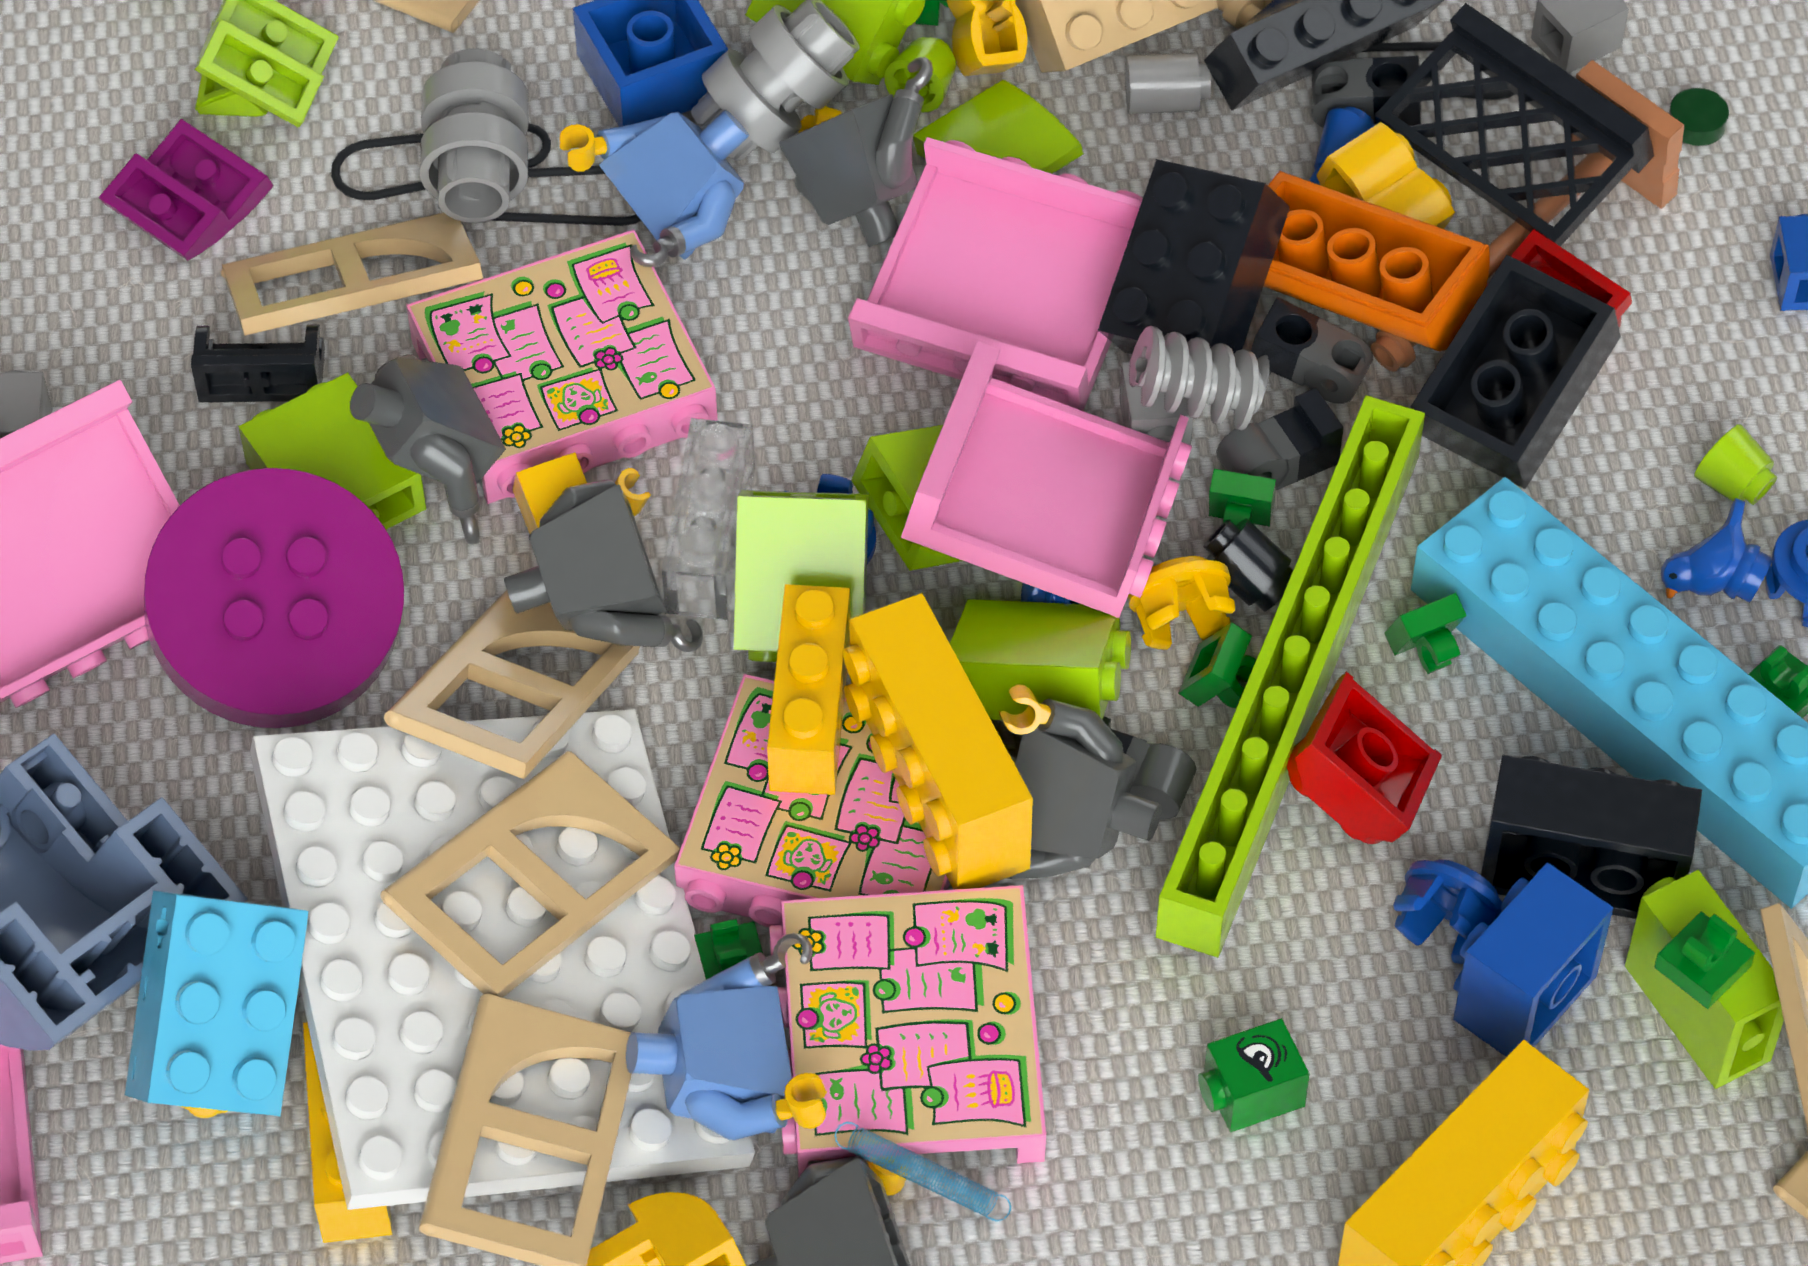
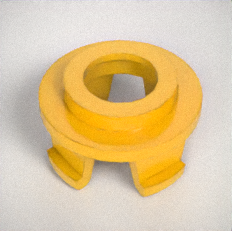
M1201 556L1178 557L1153 566L1141 598L1128 594L1127 597L1129 607L1133 612L1137 613L1145 633L1141 635L1144 644L1154 649H1169L1172 644L1170 621L1177 618L1179 612L1187 610L1202 640L1207 639L1228 625L1230 617H1227L1226 613L1233 614L1235 612V601L1230 598L1228 586L1231 582L1228 567L1221 562L1208 560Z

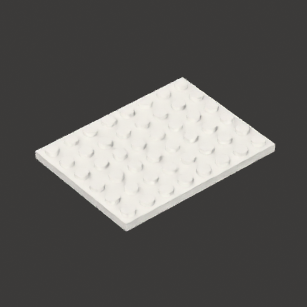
M635 709L584 713L525 779L390 726L253 736L250 755L283 907L309 911L299 985L347 1210L426 1202L480 997L484 995L386 906L381 899L380 893L567 751L574 753L670 838ZM546 715L464 722L521 743ZM543 827L529 830L516 836L585 899L639 858L636 853L608 837L573 827ZM488 856L431 899L502 965L559 921ZM675 862L503 998L631 1033L658 1034V1028L673 999L706 980L694 937L696 934L688 903L685 900L684 888L676 886ZM563 1058L540 1062L520 1070L508 1078L497 1089L489 1103L596 1131L612 1063L586 1058ZM632 1073L606 1182L750 1167L755 1150L751 1136L739 1140H728L693 1119L673 1115L666 1106L662 1075ZM480 1137L464 1197L583 1185L587 1165Z

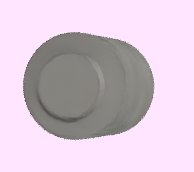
M1197 52L1126 55L1125 92L1128 114L1199 111L1201 99L1211 98V73L1207 65L1199 64Z

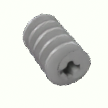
M1155 326L1146 327L1139 336L1129 366V383L1132 388L1135 386L1141 387V403L1144 407H1151L1159 392L1164 393V409L1166 412L1174 413L1182 399L1187 398V411L1190 418L1197 419L1200 417L1207 403L1211 404L1210 413L1213 424L1220 425L1225 420L1229 410H1234V427L1238 430L1246 429L1253 414L1258 411L1269 379V359L1267 355L1256 359L1255 354L1246 349L1233 353L1232 348L1222 343L1213 345L1210 348L1206 340L1197 337L1187 342L1185 336L1178 332H1170L1163 337L1162 331Z

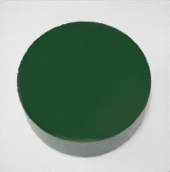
M1689 88L1674 96L1670 104L1669 114L1684 124L1683 143L1705 146L1718 141L1725 133L1729 108L1726 101L1719 94L1704 88Z

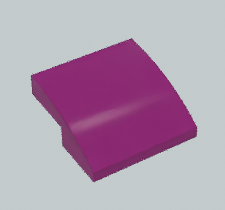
M180 119L147 160L135 153L98 198L103 204L188 261L214 245L241 222L262 201L274 185L267 175L183 119Z

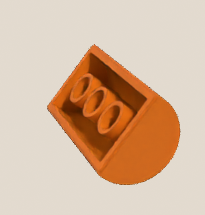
M1279 171L1268 186L1290 206L1263 287L1435 351L1447 350L1486 288L1490 266L1489 245Z

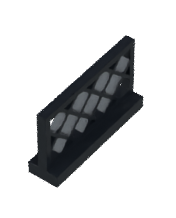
M1465 3L1450 19L1453 30L1374 115L1377 124L1382 122L1393 132L1403 135L1415 151L1530 232L1535 229L1561 247L1631 169L1639 173L1654 157L1649 129ZM1456 53L1473 64L1474 80L1441 84L1440 70ZM1482 71L1489 75L1490 78H1482ZM1432 80V86H1427L1428 83ZM1510 90L1518 95L1519 111L1485 115L1484 93ZM1476 95L1477 117L1443 121L1442 99ZM1434 101V123L1409 126L1398 118L1410 103ZM1527 102L1536 109L1527 110ZM1555 121L1564 127V143L1530 147L1529 124ZM1521 125L1522 148L1488 153L1486 130ZM1478 131L1480 154L1453 157L1445 151V135ZM1572 134H1574L1581 140L1573 141ZM1436 137V144L1428 138ZM1600 152L1613 161L1601 176L1576 179L1574 156ZM1566 157L1568 180L1533 185L1531 161ZM1516 163L1524 164L1525 186L1499 189L1490 183L1489 167ZM1481 168V176L1472 169ZM1585 192L1578 200L1577 193ZM1569 194L1570 209L1554 227L1536 215L1534 199ZM1526 200L1527 208L1517 201Z

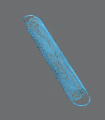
M845 1122L836 1129L835 1141L842 1149L849 1150V1152L859 1157L861 1156L993 1221H1001L1010 1214L1011 1203L1004 1195L997 1194V1192L973 1180L971 1181L958 1173L956 1174V1172L950 1171V1169L944 1168L866 1129L864 1130V1128H860L857 1131L851 1148H849L851 1138L859 1126L851 1122ZM844 1124L857 1126L850 1137L848 1148L842 1147L836 1137L837 1130ZM861 1129H863V1131L859 1134V1136H858V1138H857V1140H856V1142H855L854 1150H852V1149H853V1148H852V1147H853V1143H854V1140H855L857 1134L859 1133V1131H860ZM863 1133V1135H862V1137H861V1139H860V1141H859V1144H858V1146L856 1147L857 1141H858L860 1135ZM868 1135H869V1138H868V1140H867V1142H866V1144H865V1146H864V1148H863V1150H862V1147H863V1145H864V1143H865V1141H866V1139H867V1137H868ZM883 1142H884V1145H883V1147H882V1149H881V1151H880V1153H879V1156L877 1157V1154H878V1152H879V1150H880V1148H881V1146H882V1144H883ZM993 1195L992 1202L988 1209L985 1211L986 1207L990 1202L991 1196ZM996 1196V1200H995V1203H994L992 1209H991L987 1214H985V1213L989 1210V1208L991 1207V1205H992V1203H993V1201H994V1197ZM998 1196L1006 1198L1010 1207L1007 1216L1000 1220L987 1216L993 1210Z

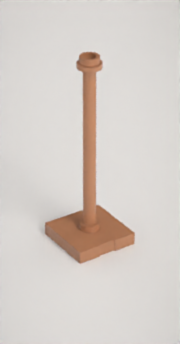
M1591 60L1576 74V79L1649 129L1654 157L1639 173L1631 169L1621 181L1662 209L1677 195L1680 171L1678 163L1679 153L1682 151L1684 124L1601 65ZM1572 134L1573 141L1581 140L1580 138ZM1600 152L1585 154L1586 157L1575 166L1576 179L1600 176L1613 161ZM1566 174L1559 181L1568 180V174ZM1569 194L1540 198L1535 202L1536 215L1549 223L1570 204ZM1516 221L1489 244L1490 266L1488 278L1497 271L1506 255L1511 256L1530 234L1529 230ZM1380 330L1376 334V341L1371 344V351L1374 357L1389 371L1396 372L1400 367L1406 368L1416 359L1413 349L1416 343Z

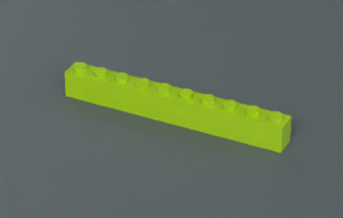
M1365 395L1159 895L1156 938L1219 958L1290 781L1287 763L1294 746L1306 736L1314 721L1418 461L1425 419L1424 412Z

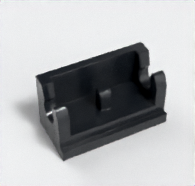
M307 324L305 343L215 344L214 339H209L210 326H197L191 358V369L199 403L288 402L306 393L311 387L323 383L325 345L324 339L319 338L320 324Z

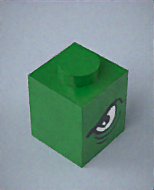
M1280 1018L1208 1043L1206 1046L1204 1072L1198 1074V1084L1208 1109L1211 1112L1220 1111L1231 1133L1305 1107L1310 1073L1283 1019Z

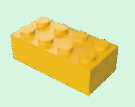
M923 593L849 619L850 647L843 649L844 662L851 678V684L844 686L846 702L856 722L859 723L866 720L873 734L870 736V744L880 770L883 773L893 772L899 784V787L896 789L897 798L906 820L911 825L919 822L926 836V839L923 840L925 854L934 874L937 877L946 874L953 890L982 888L1029 870L1031 864L1033 797Z
M1523 1040L1345 1222L1338 1266H1482L1493 1249V1245L1490 1242L1504 1227L1510 1232L1518 1229L1536 1205L1537 1199L1534 1196L1547 1182L1554 1187L1558 1186L1575 1167L1580 1157V1154L1575 1151V1146L1588 1125V1121L1583 1118L1590 1089L1527 1041Z

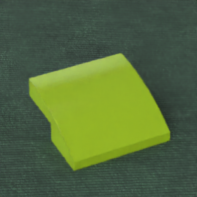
M223 0L198 58L195 71L299 128L324 78L322 72L339 36L276 0Z
M1004 79L913 135L917 154L925 158L924 142L927 137L942 142L955 140L971 146L976 152L1000 159L1004 157L1018 158L1028 163L1034 169L1051 174L1084 154L1080 142L1052 113L1030 95Z

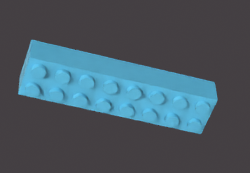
M1506 477L1417 546L1411 591L1427 604L1456 593L1467 615L1456 629L1634 778L1651 781L1667 779L1685 787L1702 789L1697 830L1792 909L1808 895V723Z

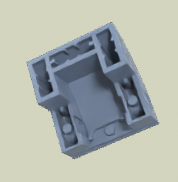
M55 733L8 764L0 773V1044L6 1047L30 1051L50 1050L140 983L153 891L242 902L248 900L163 797L128 821Z

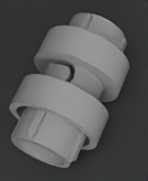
M805 0L792 13L782 6L775 5L749 30L750 39L756 49L747 57L736 50L728 49L702 74V80L708 92L691 109L692 115L702 131L724 110H727L750 135L729 155L730 158L736 161L743 160L757 146L768 152L775 153L781 147L780 141L793 136L801 129L802 124L795 111L799 105L805 101L816 109H822L849 84L842 67L860 49L859 44L841 19L820 0Z
M464 49L449 55L443 61L441 69L428 78L422 89L421 127L424 134L420 144L421 182L425 189L438 199V208L443 213L453 219L468 223L487 222L501 216L507 210L509 201L521 193L528 180V142L525 137L528 131V90L524 82L515 73L511 72V64L502 56L489 50Z

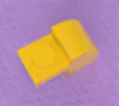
M681 1192L652 1194L628 1204L636 1223L591 1248L586 1265L746 1266L733 1237L712 1206L699 1197Z

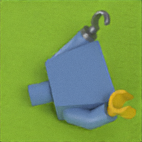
M724 110L703 131L681 113L674 112L667 116L631 125L599 130L595 138L590 128L580 124L569 125L560 133V149L568 151L572 148H579L573 149L567 154L569 167L577 172L589 169L594 164L595 155H600L604 159L599 166L656 239L653 242V249L656 254H643L637 249V245H633L630 249L631 257L639 265L655 267L664 263L667 256H680L686 260L696 248L714 241L724 234L735 199L742 192L744 181L726 160V157L750 135L727 110Z
M798 933L787 934L777 942L772 956L766 958L759 952L674 998L658 1028V1034L632 1032L629 1035L626 1046V1065L629 1073L662 1075L666 1106L673 1115L693 1119L728 1140H739L761 1133H775L777 1129L785 1127L790 1118H794L796 1123L804 1128L813 1129L820 1126L826 1117V1111L820 1099L825 1097L827 1091L822 1079L814 1073H802L792 1078L778 987L769 986L776 982L775 973L786 967L785 954L792 945L797 943L802 945L800 961L802 964L809 963L813 952L808 938Z

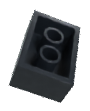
M1156 159L1098 331L1122 351L1133 354L1139 336L1149 326H1155L1160 329L1163 337L1167 333L1178 332L1185 336L1187 342L1198 337L1206 340L1210 348L1213 345L1222 343L1232 348L1233 353L1242 350L1290 206L1266 183Z
M1506 255L1410 406L1411 409L1425 413L1422 436L1502 478H1508L1512 483L1526 489L1621 338L1615 308Z
M1502 754L1480 875L1492 884L1499 895L1506 896L1519 879L1525 878L1531 881L1548 862L1614 907L1612 915L1636 919L1641 898L1653 884L1664 878L1673 877L1675 880H1678L1689 874L1694 855L1702 789L1685 787L1667 779L1651 781L1617 775L1604 768L1583 769L1554 764L1536 756L1515 757Z

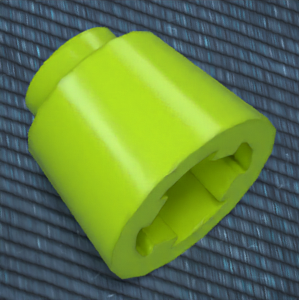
M920 37L913 40L890 63L885 70L884 83L887 91L894 98L895 92L899 89H904L906 82L913 79L920 71L919 69L914 73L909 72L908 64L918 57L928 58L932 62L933 74L929 82L919 90L918 94L924 99L921 112H931L939 108L944 101L956 70V60L950 46L943 40L936 37Z
M1741 424L1731 428L1717 441L1702 459L1694 473L1696 479L1729 500L1734 501L1735 498L1744 501L1746 499L1752 505L1760 501L1777 480V476L1771 472L1774 461Z

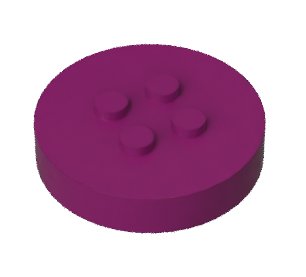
M264 468L238 472L218 479L195 492L174 511L160 530L153 544L145 574L144 615L146 629L154 654L165 673L188 698L210 713L235 723L259 728H286L310 724L341 711L359 698L378 678L389 660L398 636L404 606V582L400 560L393 541L376 515L360 499L338 484L314 474L292 469Z

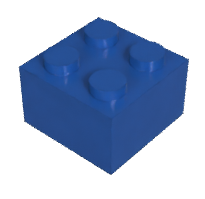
M593 0L573 8L577 56L619 127L667 116L674 112L682 114L690 111L698 103V100L708 92L703 83L702 74L728 50L699 0Z
M1548 862L1531 881L1525 878L1519 879L1505 896L1500 907L1502 913L1490 926L1484 922L1479 923L1462 945L1460 956L1465 958L1463 969L1453 986V989L1458 992L1453 1020L1505 1057L1523 1040L1535 1047L1597 977L1614 907Z

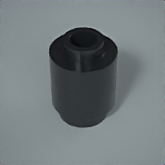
M1247 518L1237 525L1230 519L1226 520L1204 544L1203 547L1210 553L1206 559L1225 564L1231 577L1228 588L1248 606L1255 603L1265 612L1281 600L1293 572V569L1289 566L1291 558Z

